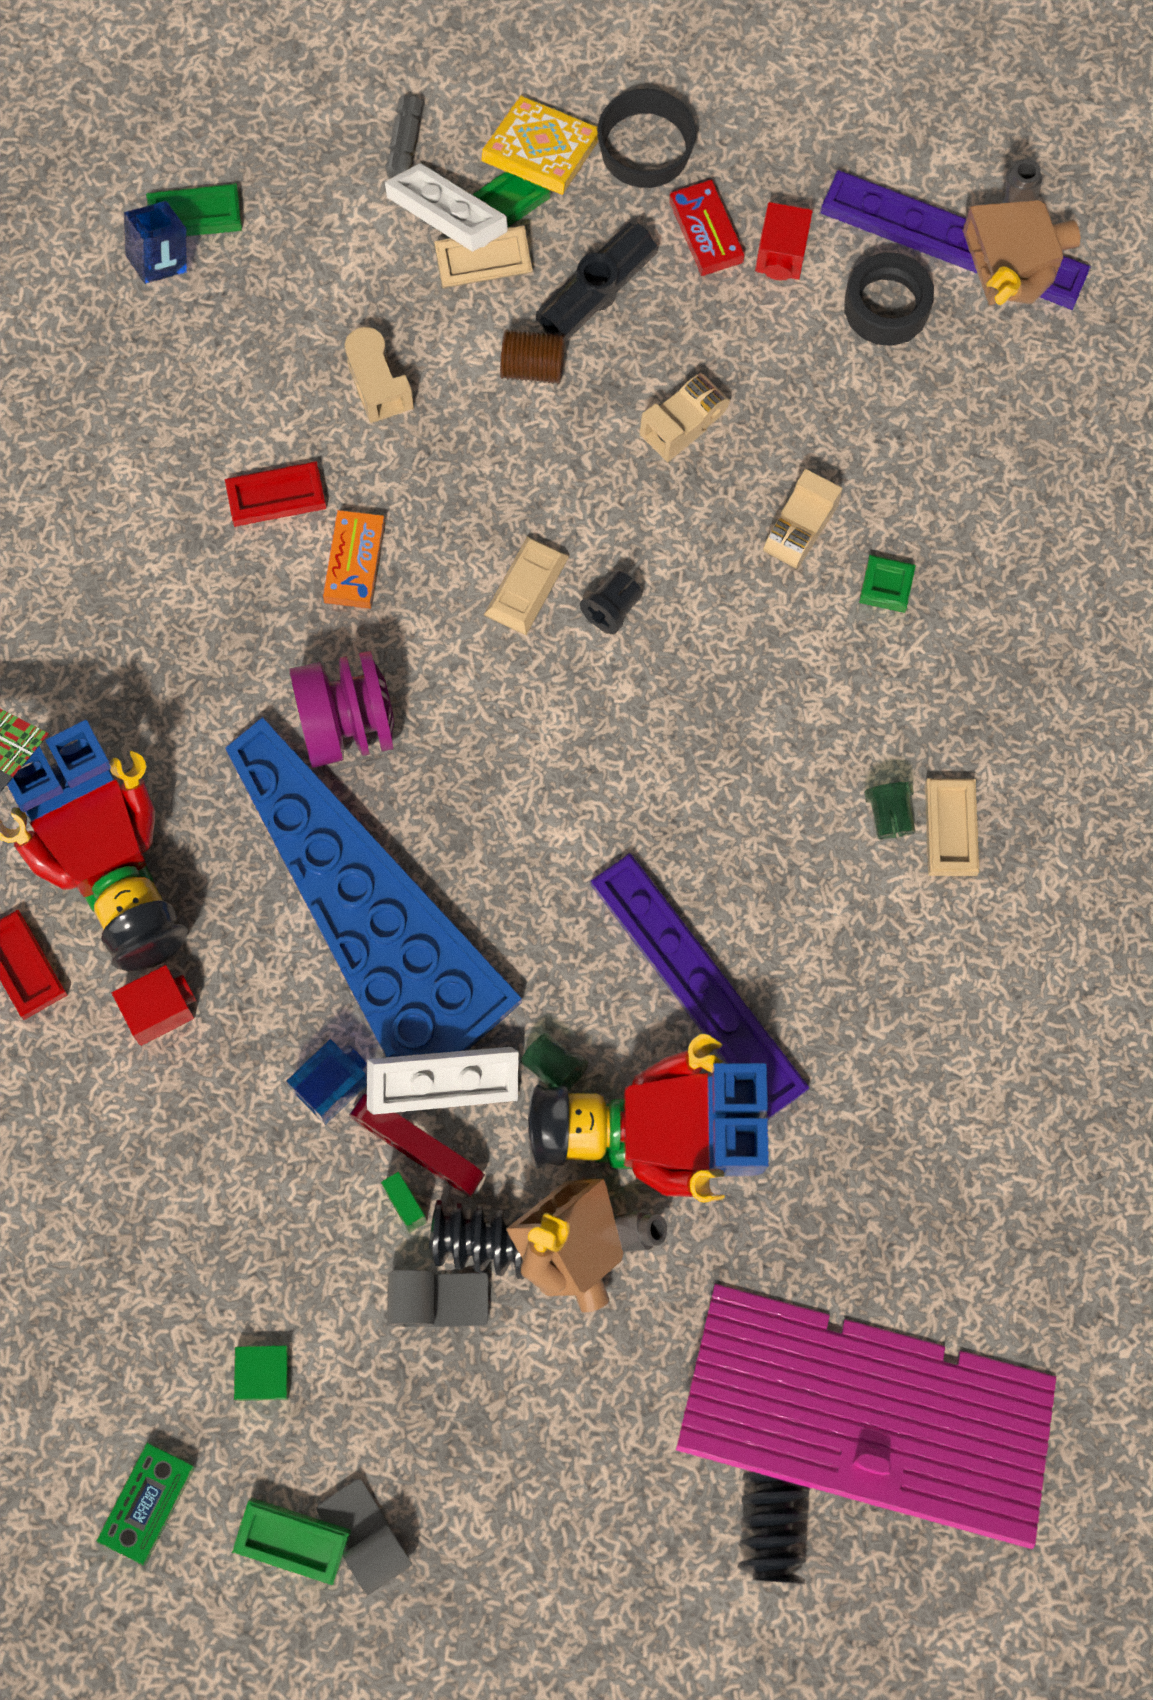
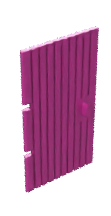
M715 1283L676 1451L1025 1548L1033 1549L1035 1547L1056 1376L962 1350L959 1352L957 1365L943 1361L945 1346L848 1319H844L842 1331L838 1333L827 1330L830 1314Z

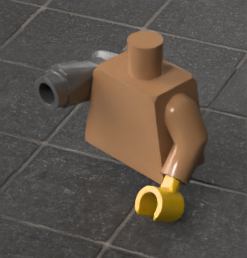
M1021 159L1007 171L1005 197L1002 203L971 206L963 228L968 248L989 305H1003L1007 300L1023 304L1034 303L1053 284L1063 259L1062 251L1080 246V231L1076 221L1070 220L1052 224L1046 205L1038 200L1042 174L1040 166L1032 159Z
M604 1179L565 1181L510 1225L507 1231L523 1259L521 1264L522 1276L532 1282L547 1296H575L580 1310L587 1313L596 1311L608 1304L610 1298L602 1278L622 1261L623 1252L650 1250L655 1245H661L667 1236V1224L660 1214H652L646 1209L614 1217Z

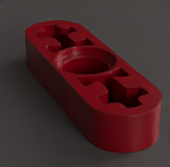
M367 1094L362 1095L349 1114L360 1126L468 1197L472 1196L485 1176L474 1164L396 1112L373 1115L367 1110Z

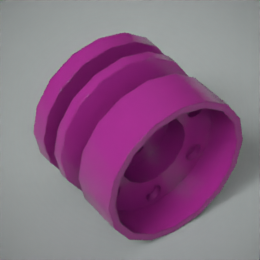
M371 650L359 653L363 674L353 677L347 656L339 657L340 680L331 682L321 662L289 668L312 768L343 761V738L353 736L362 756L370 755L365 733L373 731L377 732L382 752L394 749L392 737L395 720L385 677L374 661Z

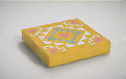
M520 95L484 146L481 161L563 195L598 143L597 127Z

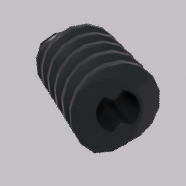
M436 1200L429 1238V1250H432L435 1266H443L449 1254L452 1253L456 1269H463L470 1256H473L476 1272L483 1273L492 1259L496 1275L504 1276L510 1264L514 1263L517 1279L525 1278L521 1274L523 1259L508 1234L507 1228L509 1225L505 1224L502 1209H497L491 1221L485 1222L482 1206H477L470 1219H465L462 1203L457 1202L451 1214L446 1216L442 1200ZM517 1212L511 1225L523 1216V1213Z
M752 1471L743 1474V1481L756 1487L757 1491L743 1495L741 1502L755 1509L756 1513L742 1517L740 1524L754 1531L755 1535L739 1540V1546L753 1553L754 1557L738 1562V1569L753 1576L752 1580L805 1584V1578L790 1572L791 1567L806 1563V1556L791 1549L792 1545L807 1541V1534L793 1528V1523L808 1519V1512L794 1506V1501L809 1497V1490L795 1483Z

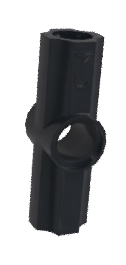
M628 222L598 252L584 256L578 263L577 272L536 311V320L541 324L544 332H548L549 335L551 333L553 335L559 334L560 336L563 334L566 343L597 311L610 307L616 300L617 292L657 254L658 245L652 239L650 232L639 223L632 224ZM597 279L602 280L606 283L601 285H593L589 283V281Z

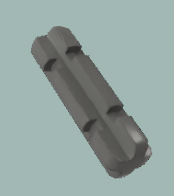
M402 95L398 99L396 109L398 114L394 120L389 146L391 151L386 162V174L389 178H393L412 167L411 159L414 158L419 131L418 123L421 120L423 110L421 106L422 101L417 96Z

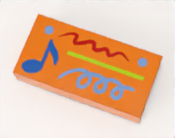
M337 510L323 592L324 603L371 609L385 526L383 515Z

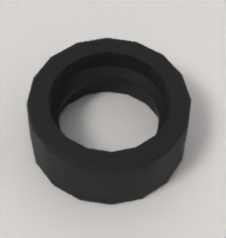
M879 253L867 257L855 267L848 281L845 293L844 313L850 327L862 339L876 345H899L912 340L923 330L934 302V285L928 271L917 260L901 253ZM879 280H892L905 285L914 294L915 307L912 313L907 316L884 318L872 313L864 305L862 293L869 283Z

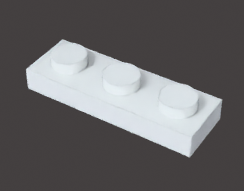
M421 163L385 181L387 198L472 252L486 246L492 240L508 232L505 215Z
M512 1047L367 1059V1110L374 1115L518 1101L519 1052Z

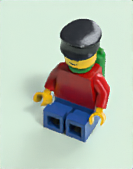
M86 719L45 740L56 763L50 765L39 746L24 765L31 764L20 769L7 784L19 807L12 808L11 815L20 826L16 829H9L0 820V839L7 843H14L15 849L38 877L62 890L77 888L86 899L90 909L95 912L103 928L101 940L112 955L111 965L119 970L141 971L164 963L177 953L187 937V927L178 922L174 907L162 900L153 883V876L147 867L143 854L152 846L156 817L144 779H141L146 770L145 760L140 754L130 750L129 753L133 760V766L129 772L123 773L122 765L118 758L113 757L109 763ZM74 740H77L76 742H74V743H72V744H70V745H68V746H65V745H67L68 743H70V742H72V741H74ZM113 775L124 781L121 787L119 786L117 780H114ZM27 816L31 821L29 823L34 831L26 830Z
M701 1034L691 1041L688 1050L665 1057L636 1075L632 1085L625 1087L623 1099H613L609 1104H606L604 1097L600 1094L568 1093L565 1085L544 1088L542 1085L537 1084L532 1092L528 1111V1140L532 1162L535 1168L539 1169L544 1164L563 1166L566 1160H595V1163L609 1164L614 1169H632L637 1179L664 1196L694 1197L700 1202L723 1200L725 1198L724 1194L716 1195L711 1191L709 1186L711 1178L761 1175L769 1166L768 1118H764L767 1112L766 1064L723 1063L715 1055H709L712 1050L721 1048L722 1043L707 1034ZM703 1068L711 1072L712 1076H708V1074L699 1073L702 1071Z

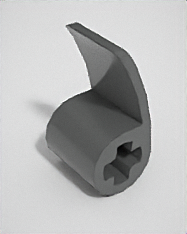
M424 1270L388 1272V1326L461 1327L484 1326L487 1324V1273L434 1274L432 1271Z
M354 1480L316 1507L323 1521L351 1530L345 1553L342 1555L367 1596L413 1565L407 1552L362 1480Z

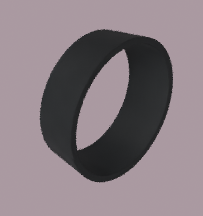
M635 89L617 96L604 108L598 121L597 136L603 162L615 178L633 187L654 188L671 182L686 167L695 144L696 126L691 112L678 98L661 90ZM638 114H652L667 119L678 128L683 136L686 151L677 162L666 168L655 171H640L628 168L615 160L605 147L606 140L613 127L623 119Z

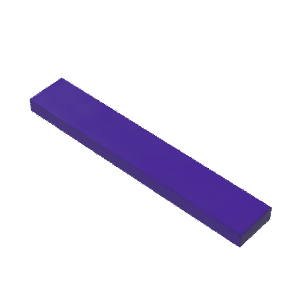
M837 171L821 206L820 214L977 273L963 233L966 218L843 171ZM1063 256L1053 284L1040 298L1073 310L1091 266Z
M628 854L591 880L590 885L701 1032L722 1043V1047L715 1050L725 1063L766 1064L767 1112L765 1116L768 1120L810 1089L631 854Z

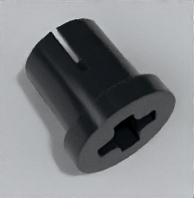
M614 571L595 593H588L580 601V609L586 619L606 634L613 635L623 626V618L643 595L640 586L635 580L618 595L632 579V577L622 571Z

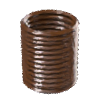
M507 328L504 331L502 341L500 377L507 380L511 378V380L516 379L518 381L520 379L526 382L529 380L535 383L543 381L544 384L548 382V384L556 383L559 385L563 369L565 336L563 334L561 336L559 334L553 335V333L549 335L548 332L546 334L543 332L541 334L539 332L535 333L534 331L531 333L525 330L517 332L516 329L509 331Z

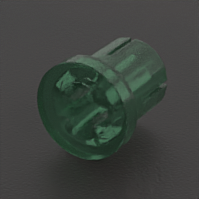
M889 783L864 791L865 801L871 803L877 839L897 838L896 833L899 834V838L915 833L910 796L914 794L912 783Z
M548 1033L540 1035L537 1041L535 1040L528 1047L521 1059V1064L546 1084L548 1088L565 1085L568 1092L581 1079L589 1063L581 1054L574 1056Z

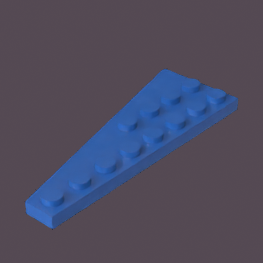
M263 717L225 748L386 1058L467 1051L522 1004V998Z

